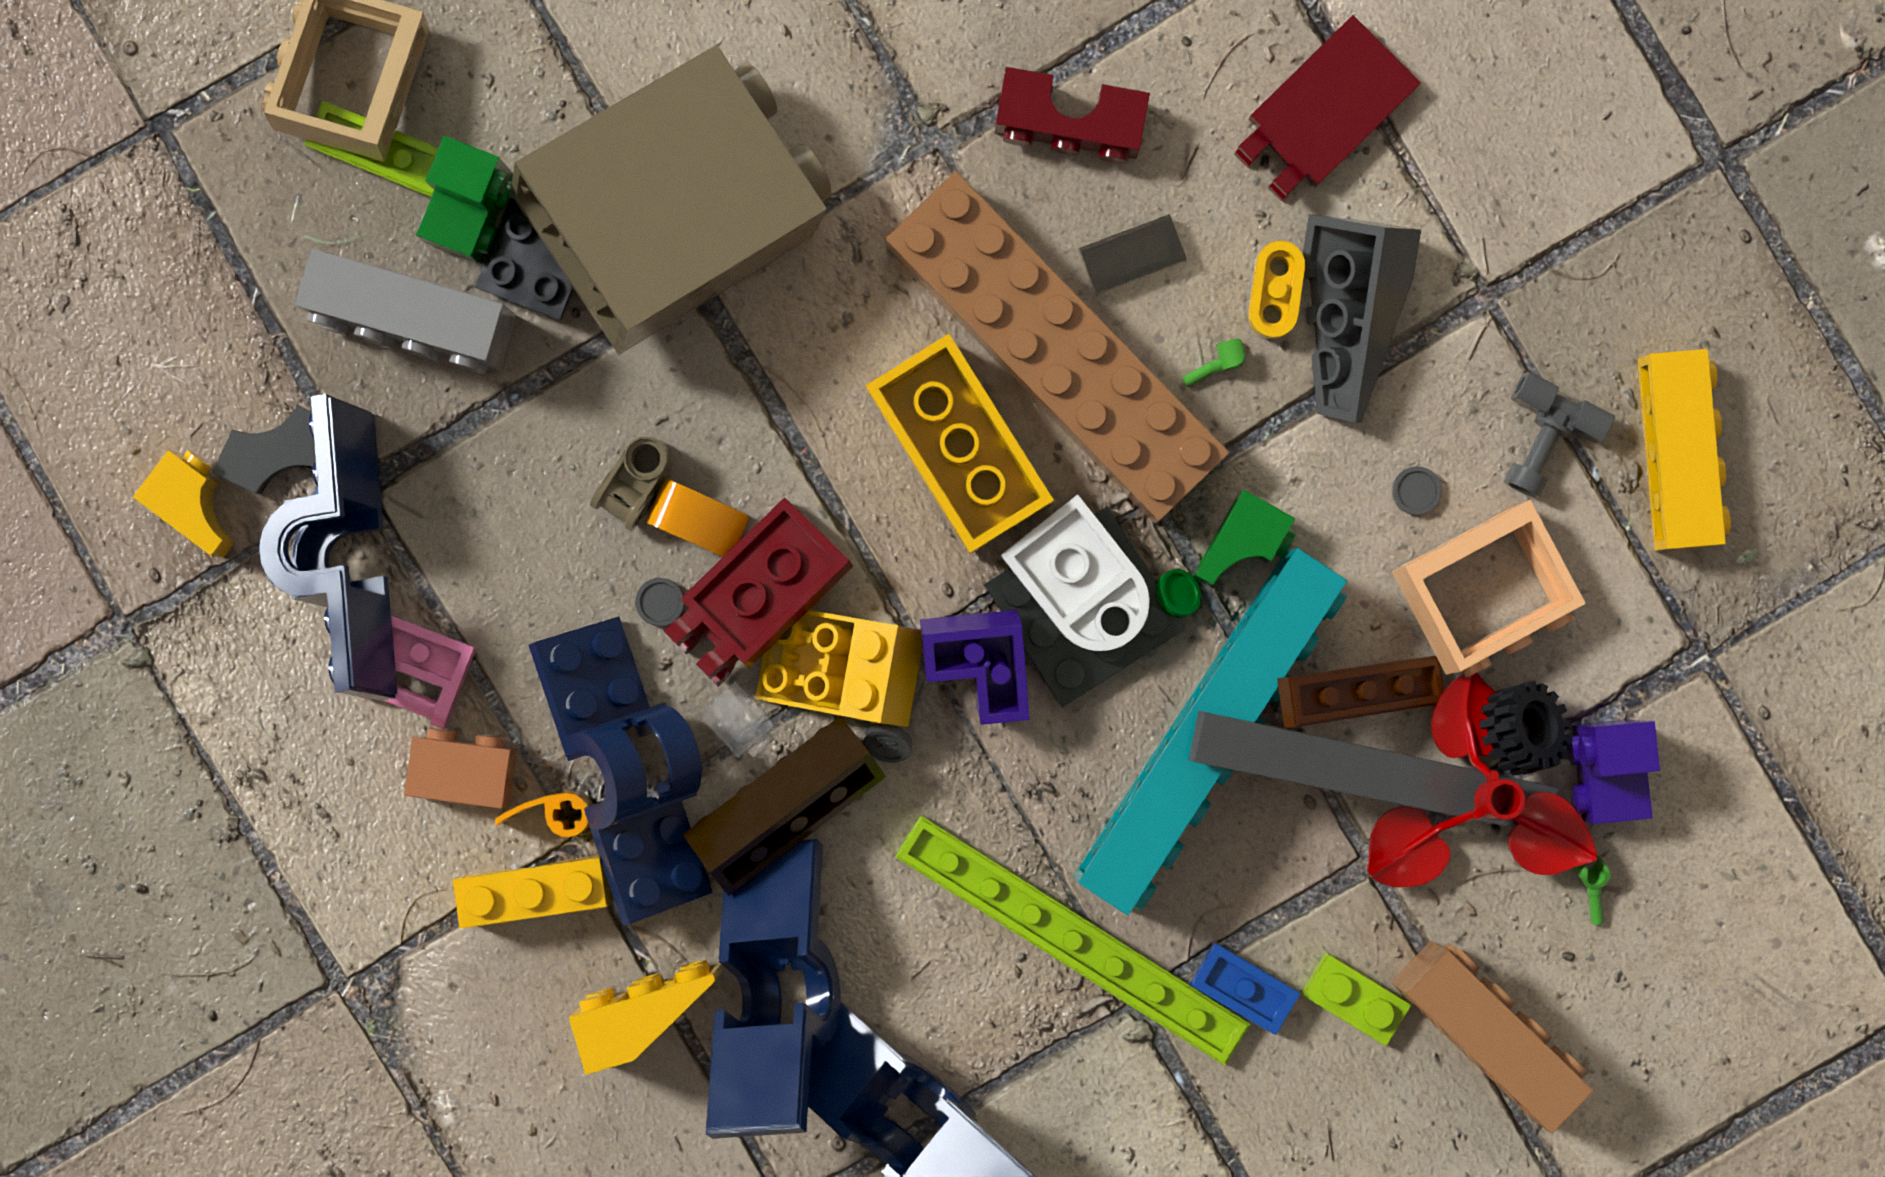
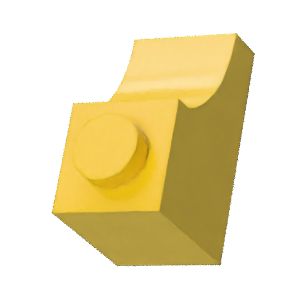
M168 450L134 494L133 498L210 556L224 558L235 542L223 531L215 515L213 494L220 482L208 474L212 466L190 450H187L184 455Z

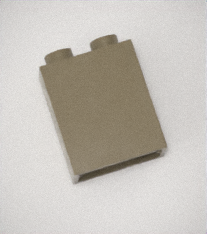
M718 45L706 50L526 155L514 164L511 195L618 355L812 238L827 210L822 199L831 194V184L822 164L804 144H799L789 151L767 120L777 113L776 101L767 82L750 63H745L733 69Z

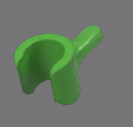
M1237 338L1216 344L1219 359L1210 361L1182 376L1186 386L1189 387L1214 373L1217 374L1220 371L1241 367L1246 359L1241 339Z
M1597 853L1596 863L1590 870H1587L1586 864L1574 867V871L1587 887L1591 924L1594 925L1603 923L1602 887L1608 883L1611 876L1609 868Z

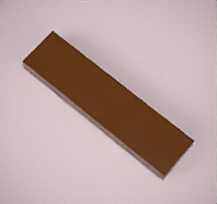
M1436 656L1277 678L1284 728L1301 727L1432 706L1437 704L1441 694L1444 692L1440 663Z

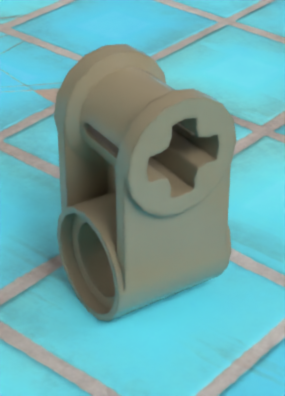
M639 437L632 440L626 446L614 468L599 485L591 499L590 506L596 510L600 507L604 508L624 521L625 528L632 532L645 516L654 500L656 492L671 470L673 455L670 448L663 441L652 437ZM646 446H654L660 454L658 467L650 473L642 472L637 465L638 452ZM614 494L630 503V507L615 498Z

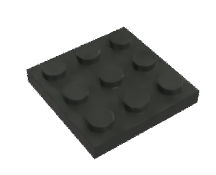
M1108 507L1094 515L1140 572L1149 593V611L1146 621L1139 633L1125 645L1107 651H1092L1070 642L1058 630L1010 568L984 584L1000 611H1018L1022 623L1024 649L1062 708L1186 630L1179 618L1169 615L1160 606L1156 596V582ZM1110 607L1101 616V626L1109 635H1121L1128 628V615L1119 607Z

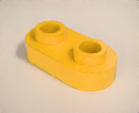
M1274 241L1267 244L1258 254L1254 264L1248 307V322L1257 335L1266 339H1278L1285 336L1293 329L1298 319L1305 259L1300 249L1288 241ZM1276 259L1282 260L1287 266L1286 274L1282 276L1273 274L1270 269L1271 261ZM1267 307L1276 308L1280 313L1279 322L1274 324L1268 323L1263 316L1264 309Z

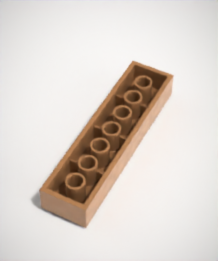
M957 171L950 175L885 238L886 248L1154 524L1160 521L1230 453Z

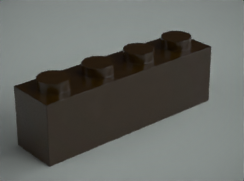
M839 716L829 725L819 729L813 737L789 755L778 760L772 768L752 783L742 787L736 795L712 813L701 818L683 836L708 872L727 895L730 896L886 778V776L867 748L844 719Z

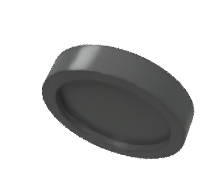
M1415 466L1403 470L1397 475L1392 485V497L1396 506L1401 511L1410 515H1422L1430 512L1436 507L1441 498L1442 488L1438 477L1425 467Z
M654 578L645 582L638 590L635 600L636 609L639 616L648 624L667 626L681 616L685 604L680 598L684 595L675 582L665 578Z
M889 724L870 726L866 730L863 739V745L874 758L890 763L906 760L910 755L913 745L911 737L904 730Z

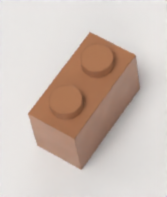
M435 728L427 729V737H412L404 796L500 809L510 806L517 748L504 747L505 738L476 734L475 743L456 741V731Z

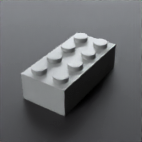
M311 248L294 304L308 313L306 321L317 324L319 328L346 335L348 327L355 329L354 335L365 338L364 340L390 349H393L395 341L403 343L401 348L410 351L412 355L434 362H439L441 355H446L450 357L449 362L458 365V368L486 376L488 368L502 372L518 318L503 303Z

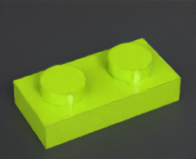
M1327 952L1322 956L1300 993L1384 1046L1388 1045L1411 1007L1410 1003Z

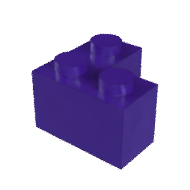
M1017 610L920 619L923 662L927 682L974 678L976 708L981 725L1030 720L1023 631Z
M1628 719L1572 725L1573 736L1571 745H1567V750L1569 751L1568 758L1570 764L1576 765L1578 785H1573L1572 800L1575 810L1578 814H1582L1583 821L1591 824L1653 818L1648 772L1660 771L1655 721Z

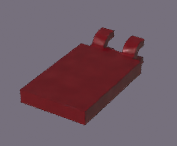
M1352 15L1250 115L1248 120L1257 129L1238 146L1234 154L1248 167L1270 146L1289 165L1268 187L1282 201L1305 178L1317 187L1421 82Z
M784 497L680 598L689 610L670 624L664 632L686 654L697 645L704 634L716 647L706 653L696 665L719 687L732 673L738 660L749 669L853 567V564Z

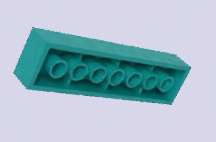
M1299 548L1286 552L1265 581L1073 874L1080 885L1127 916L1134 907L1141 911L1146 906L1157 887L1151 880L1161 865L1166 869L1171 867L1184 846L1183 843L1178 841L1188 824L1195 828L1201 822L1211 805V802L1205 799L1215 783L1223 786L1234 771L1188 760L1198 711L1264 724L1266 720L1259 715L1268 702L1274 701L1277 703L1280 700L1277 678L1290 677L1287 673L1293 663L1300 659L1305 661L1320 639V636L1315 634L1314 631L1322 620L1324 621L1326 618L1332 620L1347 598V595L1341 590L1348 580Z

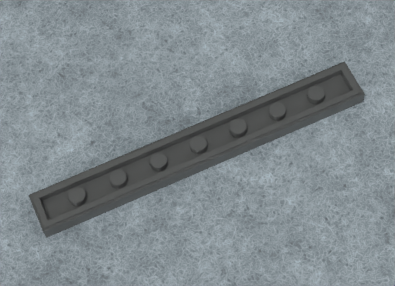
M1198 711L1188 760L1454 816L1469 812L1475 808V791L1482 783L1486 782V777L1476 769L1204 711ZM1499 775V780L1508 779L1520 785L1524 791L1525 798L1535 792H1550L1556 795L1558 793L1559 787ZM1483 817L1474 819L1512 828L1517 824L1512 819L1488 820Z

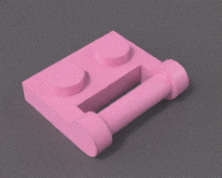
M391 615L395 669L439 686L442 690L437 701L397 685L398 694H395L396 698L383 701L430 718V724L446 729L454 713L457 698L477 647Z

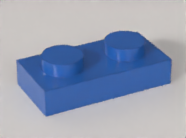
M1213 942L1189 983L1192 987L1274 1035H1277L1300 995V992L1216 942Z

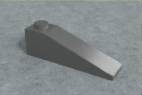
M1314 214L1308 215L1303 249L1305 259L1303 279H1309L1312 306L1307 307L1306 310L1308 324H1314L1317 350L1312 355L1317 414L1354 423H1362L1414 279L1421 235L1420 229Z

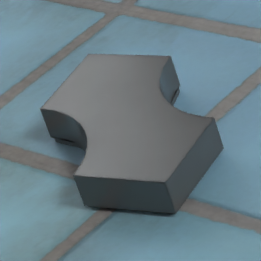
M296 406L292 414L281 425L262 433L250 434L232 429L212 474L251 492L261 494L269 482L281 472L295 467L313 468V464L316 461L315 441L309 429V416L312 412Z

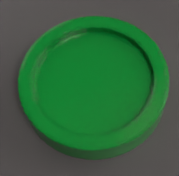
M1172 569L1159 577L1156 583V596L1165 612L1176 618H1184L1198 609L1201 602V592L1198 583L1191 574L1182 569Z

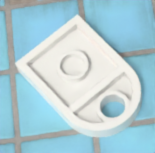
M1078 494L1000 555L1063 636L1076 646L1092 651L1116 649L1131 641L1139 633L1146 621L1149 611V593L1142 575ZM1110 607H1119L1128 615V628L1121 635H1109L1101 626V616Z

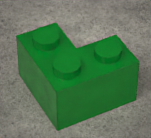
M444 135L425 180L434 191L416 236L427 244L479 264L482 254L488 255L498 228L494 227L500 210H506L510 198H513L510 193L513 177L512 171L500 157Z

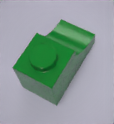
M1242 490L1236 496L1192 577L1207 586H1211L1222 572L1237 561L1258 558L1267 563L1272 561L1275 555L1283 558L1296 536V533L1290 530L1295 518L1246 490Z

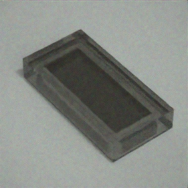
M1170 214L1085 245L1078 250L1095 295L1186 262L1187 260Z

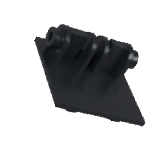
M510 198L475 288L537 311L539 314L550 319L562 320L574 288L515 199Z

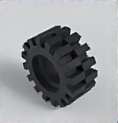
M1529 681L1498 690L1486 699L1490 704L1483 705L1481 713L1488 717L1487 719L1480 720V729H1486L1488 732V736L1481 737L1484 746L1492 745L1493 749L1488 755L1492 761L1501 759L1498 767L1503 771L1510 770L1511 775H1525L1555 767L1561 763L1560 759L1566 758L1569 752L1563 746L1571 745L1572 736L1565 734V730L1571 728L1570 720L1563 721L1561 715L1567 712L1564 704H1555L1559 696L1555 691L1547 693L1548 686L1543 683L1536 685V681ZM1522 717L1525 720L1529 730V739L1526 736L1523 728Z

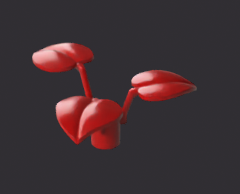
M1477 672L1469 677H1465L1462 674L1447 686L1434 708L1431 719L1432 737L1440 752L1449 758H1460L1469 754L1471 764L1486 777V782L1482 783L1475 791V808L1469 812L1442 821L1433 827L1427 814L1415 807L1399 806L1385 812L1375 823L1369 841L1367 872L1370 878L1378 883L1390 887H1413L1434 880L1446 868L1450 859L1449 847L1438 834L1481 817L1488 820L1512 819L1517 823L1509 833V849L1515 862L1530 873L1537 875L1558 874L1597 860V852L1591 833L1581 816L1568 801L1550 792H1535L1525 798L1524 791L1520 785L1508 779L1499 780L1498 772L1492 771L1480 760L1479 755L1489 756L1488 753L1493 749L1491 744L1484 746L1481 738L1488 736L1486 729H1480V720L1488 718L1481 713L1483 705L1490 704L1486 699L1491 694H1495L1496 691Z

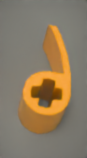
M664 478L645 523L724 557L739 542L749 516L686 486Z
M562 792L525 802L506 811L495 819V826H498L522 811L544 803L545 818L551 831L561 837H572L590 828L584 808L594 804L582 792ZM566 801H571L573 809H581L582 818L574 821L575 827H570L568 819L560 818L559 812L567 807Z

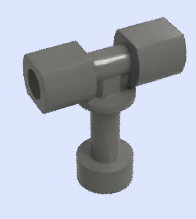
M1529 371L1523 373L1512 393L1511 400L1538 413L1534 422L1542 428L1523 466L1513 463L1504 483L1525 495L1540 498L1548 482V479L1542 476L1541 472L1559 436L1570 438L1572 432H1575L1594 443L1603 442L1614 422L1615 415L1586 400L1578 402V404L1557 394L1559 386Z

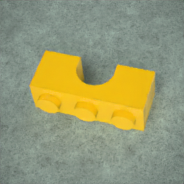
M599 855L562 860L528 868H508L468 874L453 879L459 929L603 908L613 903V895Z

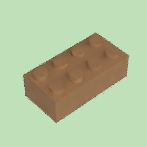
M1429 941L1390 983L1532 1120L1553 1134L1594 1091L1582 1080L1588 1072L1567 1052H1562L1555 1045L1550 1049L1546 1044L1552 1037L1532 1018H1527L1520 1011L1514 1014L1510 1009L1516 1004L1515 1001L1497 984L1491 983L1485 977L1481 980L1476 978L1474 974L1480 968L1458 947L1456 949L1450 943H1447L1443 948Z

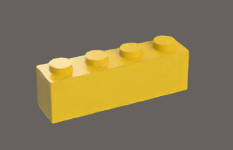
M1708 349L1645 355L1637 359L1654 551L1726 544L1725 535L1730 533L1731 519L1728 507L1722 506L1721 486H1724L1726 483V466L1723 458L1718 457L1716 438L1721 436L1722 420L1719 410L1713 408L1712 390L1716 389L1717 386L1715 362L1713 360L1709 361Z

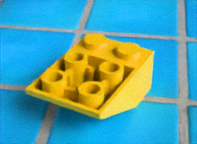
M808 610L763 655L755 699L876 723L908 727L922 654L921 630Z
M703 959L679 967V971L674 973L675 977L662 981L661 974L656 973L632 981V985L626 987L627 991L615 995L614 988L609 987L585 995V999L579 1001L580 1007L569 1016L585 1075L634 1061L716 981L723 971L722 965L717 964L709 967L707 959Z

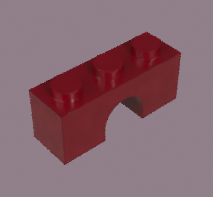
M1011 67L1005 68L994 134L1003 135L1004 142L1017 146H1031L1032 140L1051 144L1050 149L1052 151L1067 155H1078L1080 149L1099 152L1098 158L1100 160L1118 164L1127 163V158L1137 159L1148 108L1149 92L1102 84L1096 108L1085 117L1069 118L1058 112L1052 103L1051 89L1054 75Z

